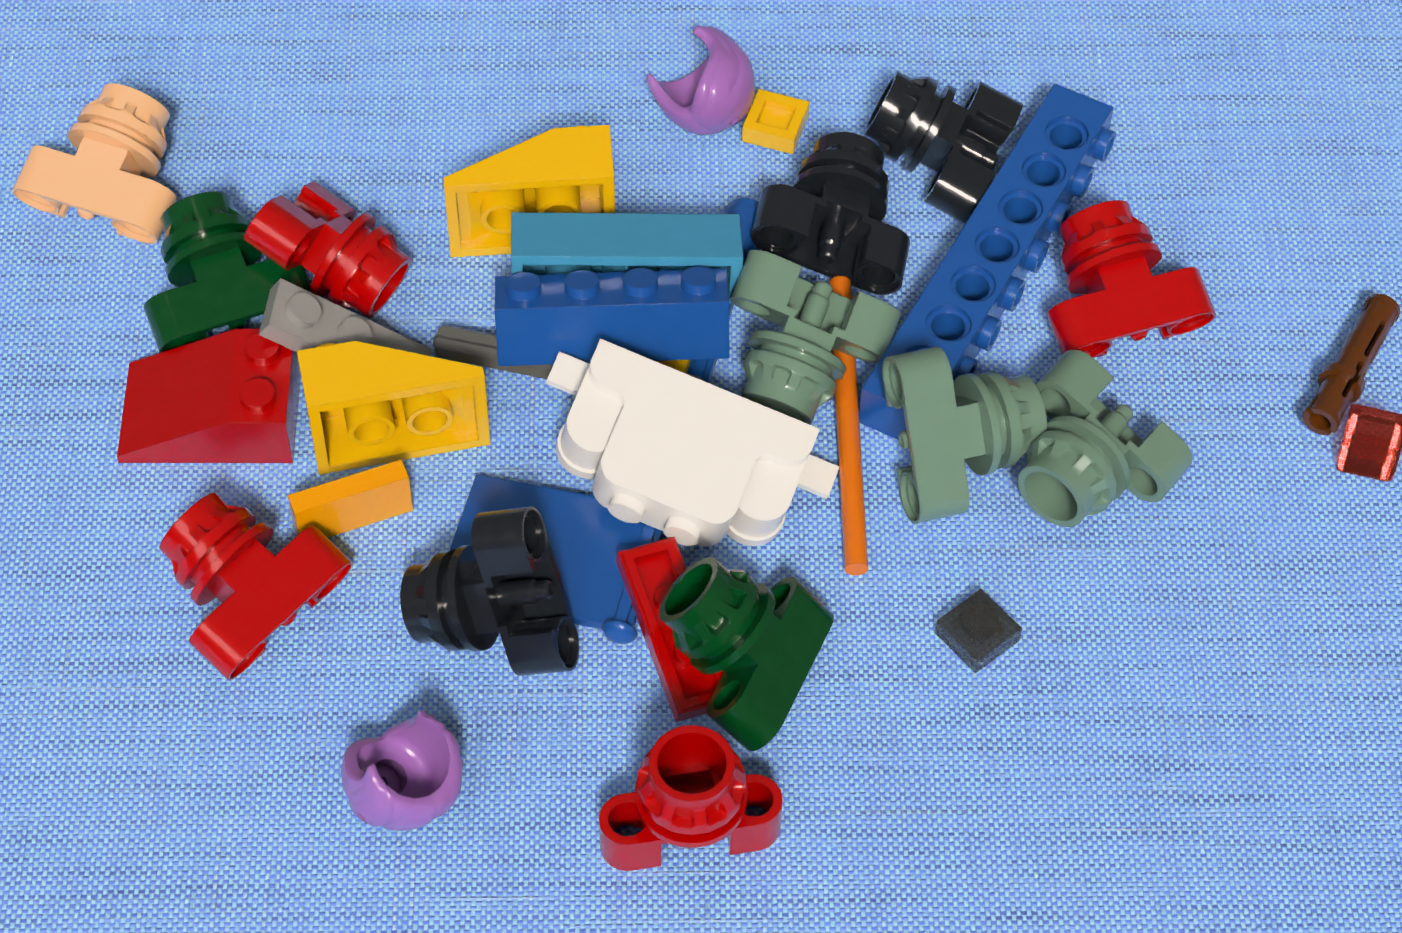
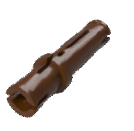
M1377 293L1373 294L1372 298L1369 296L1366 299L1359 317L1348 333L1334 362L1327 364L1322 369L1318 378L1319 388L1302 416L1304 424L1311 431L1325 436L1330 435L1331 432L1335 433L1350 403L1357 401L1362 395L1365 388V375L1378 355L1391 327L1401 313L1400 306L1391 297Z

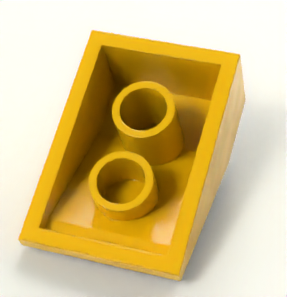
M580 125L553 128L444 177L451 257L511 254V212L615 213L614 168L610 125Z
M359 341L339 344L326 343L315 348L297 351L319 475L390 463L401 459L407 460L491 445L483 367Z

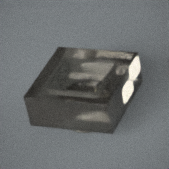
M979 589L938 619L935 628V634L975 674L1019 642L1022 627L982 589Z

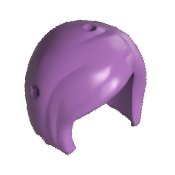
M697 25L693 30V34L700 38L709 50L704 62L691 74L672 82L657 81L650 73L647 75V82L656 102L670 120L689 133L709 135L723 132L735 126L746 117L754 97L755 78L748 56L731 37L713 26Z
M420 710L415 717L389 728L381 737L364 738L353 742L346 748L343 755L341 777L343 790L349 799L350 808L356 817L373 827L382 826L393 831H409L426 826L433 819L445 814L454 805L461 791L463 760L459 743L453 732L447 730L442 722L437 721L433 715L427 714L423 710Z

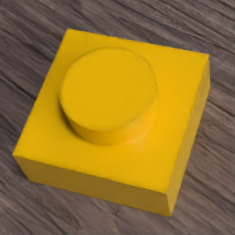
M758 89L742 127V141L794 154L809 117L810 102Z

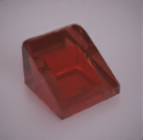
M1351 404L1340 436L1335 464L1336 469L1340 472L1385 482L1391 481L1394 477L1402 449V414Z

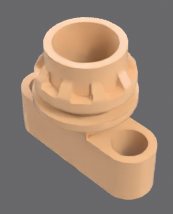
M105 84L98 99L82 108L77 118L78 123H74L68 132L70 142L78 149L75 156L44 146H32L12 189L13 195L35 209L65 218L69 207L78 208V215L84 219L90 220L94 218L95 214L112 219L110 223L117 230L118 235L147 244H156L163 230L160 221L161 216L177 199L170 189L148 179L157 176L161 168L159 160L164 156L168 147L164 129L170 118L169 111L160 102L139 90L121 84Z

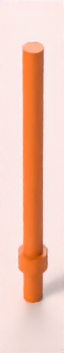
M837 276L830 279L829 284L833 288L832 292L852 300L851 281L849 278ZM832 348V354L839 358L846 366L844 377L840 380H834L837 384L835 407L844 568L847 574L858 576L868 571L856 358Z

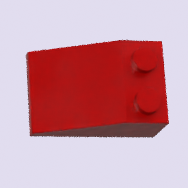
M234 329L130 362L117 451L118 463H293L301 381L297 352L260 336V329Z

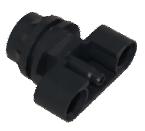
M896 71L880 97L864 130V135L878 142L886 158L896 162L901 155L907 157L903 166L904 170L912 173L919 163L934 170L935 174L924 197V202L966 224L993 180L995 171L992 169L998 161L997 151L1013 131L1023 104L980 81L972 91L965 106L962 107L953 102L956 88L948 84L940 94L936 92L938 81L932 77L910 78Z
M850 132L830 133L818 139L814 145L813 153L802 161L793 187L775 184L761 191L751 232L753 244L762 251L775 254L830 278L837 276L847 277L851 281V286L878 295L897 292L903 283L910 239L902 230L881 222L886 215L888 206L889 180L883 170L884 154L880 147L872 140Z
M535 507L478 513L472 524V544L462 545L458 549L441 550L429 562L413 564L405 571L400 589L401 612L406 629L416 642H436L448 651L467 649L474 652L485 651L493 646L500 633L510 667L518 676L566 672L575 669L579 658L578 633L542 516Z

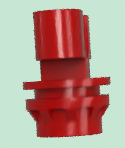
M316 181L304 185L294 203L282 195L269 200L253 218L244 235V241L286 271L302 265L315 276L310 286V291L313 294L323 297L329 292L328 301L345 309H356L369 319L375 316L389 301L405 278L412 263V258L398 249L391 231L382 225L374 229L376 218L373 215L365 212L353 221L356 210Z
M1124 200L1102 202L1075 213L1061 224L1059 231L1064 241V248L1060 262L1064 272L1068 274L1066 278L1067 287L1071 293L1085 294L1063 301L1047 312V317L1062 355L1068 350H1079L1096 358L1106 355L1107 350L1113 344L1112 340L1130 336L1132 340L1138 341L1147 336V330L1156 328L1159 329L1162 339L1199 329L1215 319L1216 313L1198 268L1187 267L1152 276L1150 270L1159 263L1162 254L1159 246L1156 243H1152L1153 237L1149 227L1133 216L1128 202Z
M210 493L192 505L172 525L162 539L159 550L172 562L176 582L184 589L193 588L190 598L198 606L205 605L215 598L222 602L196 628L189 639V643L228 681H231L265 652V647L268 643L266 639L281 625L288 626L294 621L298 609L305 603L313 608L327 596L348 574L353 566V562L314 525L302 531L274 556L266 549L273 535V529L266 522L255 525L256 516L248 508L228 505L216 493Z
M698 725L674 728L663 734L656 741L653 748L644 756L638 770L635 792L616 795L603 805L599 815L601 854L612 867L623 871H634L661 866V844L669 843L679 847L697 848L717 843L728 837L730 855L766 849L777 840L780 834L783 803L781 790L772 779L764 775H745V770L739 756L732 750L726 739L716 731ZM748 806L760 807L766 811L765 814L760 816L745 815ZM627 825L635 826L642 830L633 836H622L614 832L616 829Z

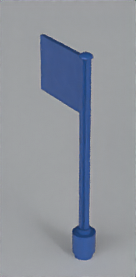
M750 198L735 199L730 203L729 207L721 212V214H739L743 265L750 250H760L751 240L758 201ZM733 303L729 304V320L734 307ZM717 359L691 360L687 373L698 375L703 381L710 383ZM476 474L450 549H458L462 545L472 544V524L478 513L535 507L542 516L574 623L576 625L602 629L604 635L610 641L617 644H628L634 641L637 637V631L634 628L637 617L616 564L617 553L660 541L664 532L642 522L628 523L617 519L608 511V508L602 506L592 495Z

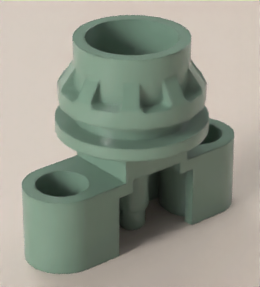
M750 250L730 300L742 310L778 326L775 332L768 330L752 332L749 345L753 350L747 352L743 362L747 382L741 397L810 425L813 422L817 409L832 399L837 387L834 380L842 379L846 371L845 364L831 354L832 348L856 359L877 364L891 343L902 314L894 306L861 291L858 295L853 296L852 300L832 292L833 288L827 282L818 281L813 284L799 278L802 266L769 252Z
M939 346L888 356L883 361L882 376L886 404L896 409H904L907 430L900 432L899 443L902 448L910 449L912 465L897 468L896 471L902 506L906 516L913 524L965 513L968 510L969 488L965 462L974 473L981 476L992 474L1000 468L1014 466L1028 451L1031 443L1040 434L1047 431V417L1041 394L1034 381L1027 375L1008 378L995 371L977 375L968 373L959 375L953 383L949 360L943 349Z
M1079 350L1066 351L1036 384L1045 406L1046 415L1050 420L1047 422V431L1040 434L1031 443L1027 451V465L1018 476L1020 493L1030 508L1046 521L1062 527L1076 526L1085 516L1096 515L1106 510L1112 501L1119 498L1126 489L1141 500L1147 502L1161 501L1191 466L1193 460L1188 445L1163 421L1142 440L1127 426V423L1133 417V411L1129 406L1120 404L1114 411H1111L1096 398L1114 376L1093 357Z

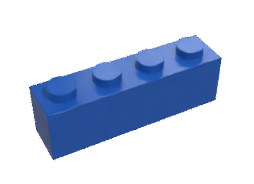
M694 266L686 270L663 271L636 268L627 272L604 273L578 270L569 274L545 275L519 272L511 276H495L494 310L498 366L553 365L559 351L590 363L600 339L654 361L730 358L729 292L726 268L710 269L703 266Z

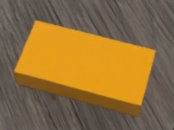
M402 459L288 495L293 526L297 536L306 528L314 525L328 538L413 511L409 476Z

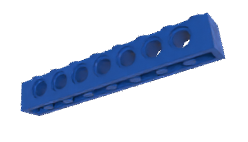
M1054 83L862 387L859 423L899 440L900 432L907 430L904 409H896L886 404L882 367L884 359L888 356L939 346L943 349L949 360L953 383L959 375L975 374L978 364L975 358L981 349L990 351L1002 325L1000 317L1005 309L1010 312L1016 309L1025 289V276L1028 271L1033 273L1039 271L1048 251L1049 243L1047 240L1052 233L1058 236L1061 234L1059 228L1070 216L1072 209L1070 202L1073 197L1082 198L1085 195L1094 174L1092 166L1095 161L1100 160L1104 162L1108 157L1116 137V132L1110 130L1113 106Z

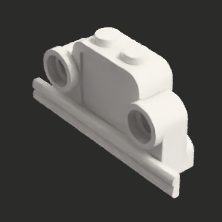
M603 339L599 340L590 364L559 351L546 381L547 385L576 396L566 423L562 426L556 441V454L561 465L569 473L577 477L594 479L592 484L594 497L602 506L608 508V511L614 517L628 523L642 522L664 532L667 538L675 537L676 542L680 545L712 546L719 543L726 533L734 541L747 546H760L769 543L778 535L784 524L786 512L791 504L796 488H801L827 499L839 470V466L810 455L819 433V428Z

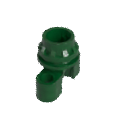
M217 191L204 192L186 197L174 203L162 214L160 221L165 232V238L160 251L166 263L165 272L168 280L172 285L178 287L151 297L144 304L143 308L159 353L208 338L207 331L226 325L229 326L230 330L244 329L247 324L246 319L264 314L270 289L280 278L311 292V285L302 265L286 271L271 259L256 263L262 253L244 241V235L250 225L248 217L235 210L232 199L228 194Z
M713 557L701 559L687 568L668 589L659 608L660 619L672 629L675 647L690 659L695 669L705 675L720 671L724 672L709 700L707 715L748 751H755L765 746L782 727L834 621L833 612L794 577H787L769 589L766 585L757 583L744 570L726 569Z

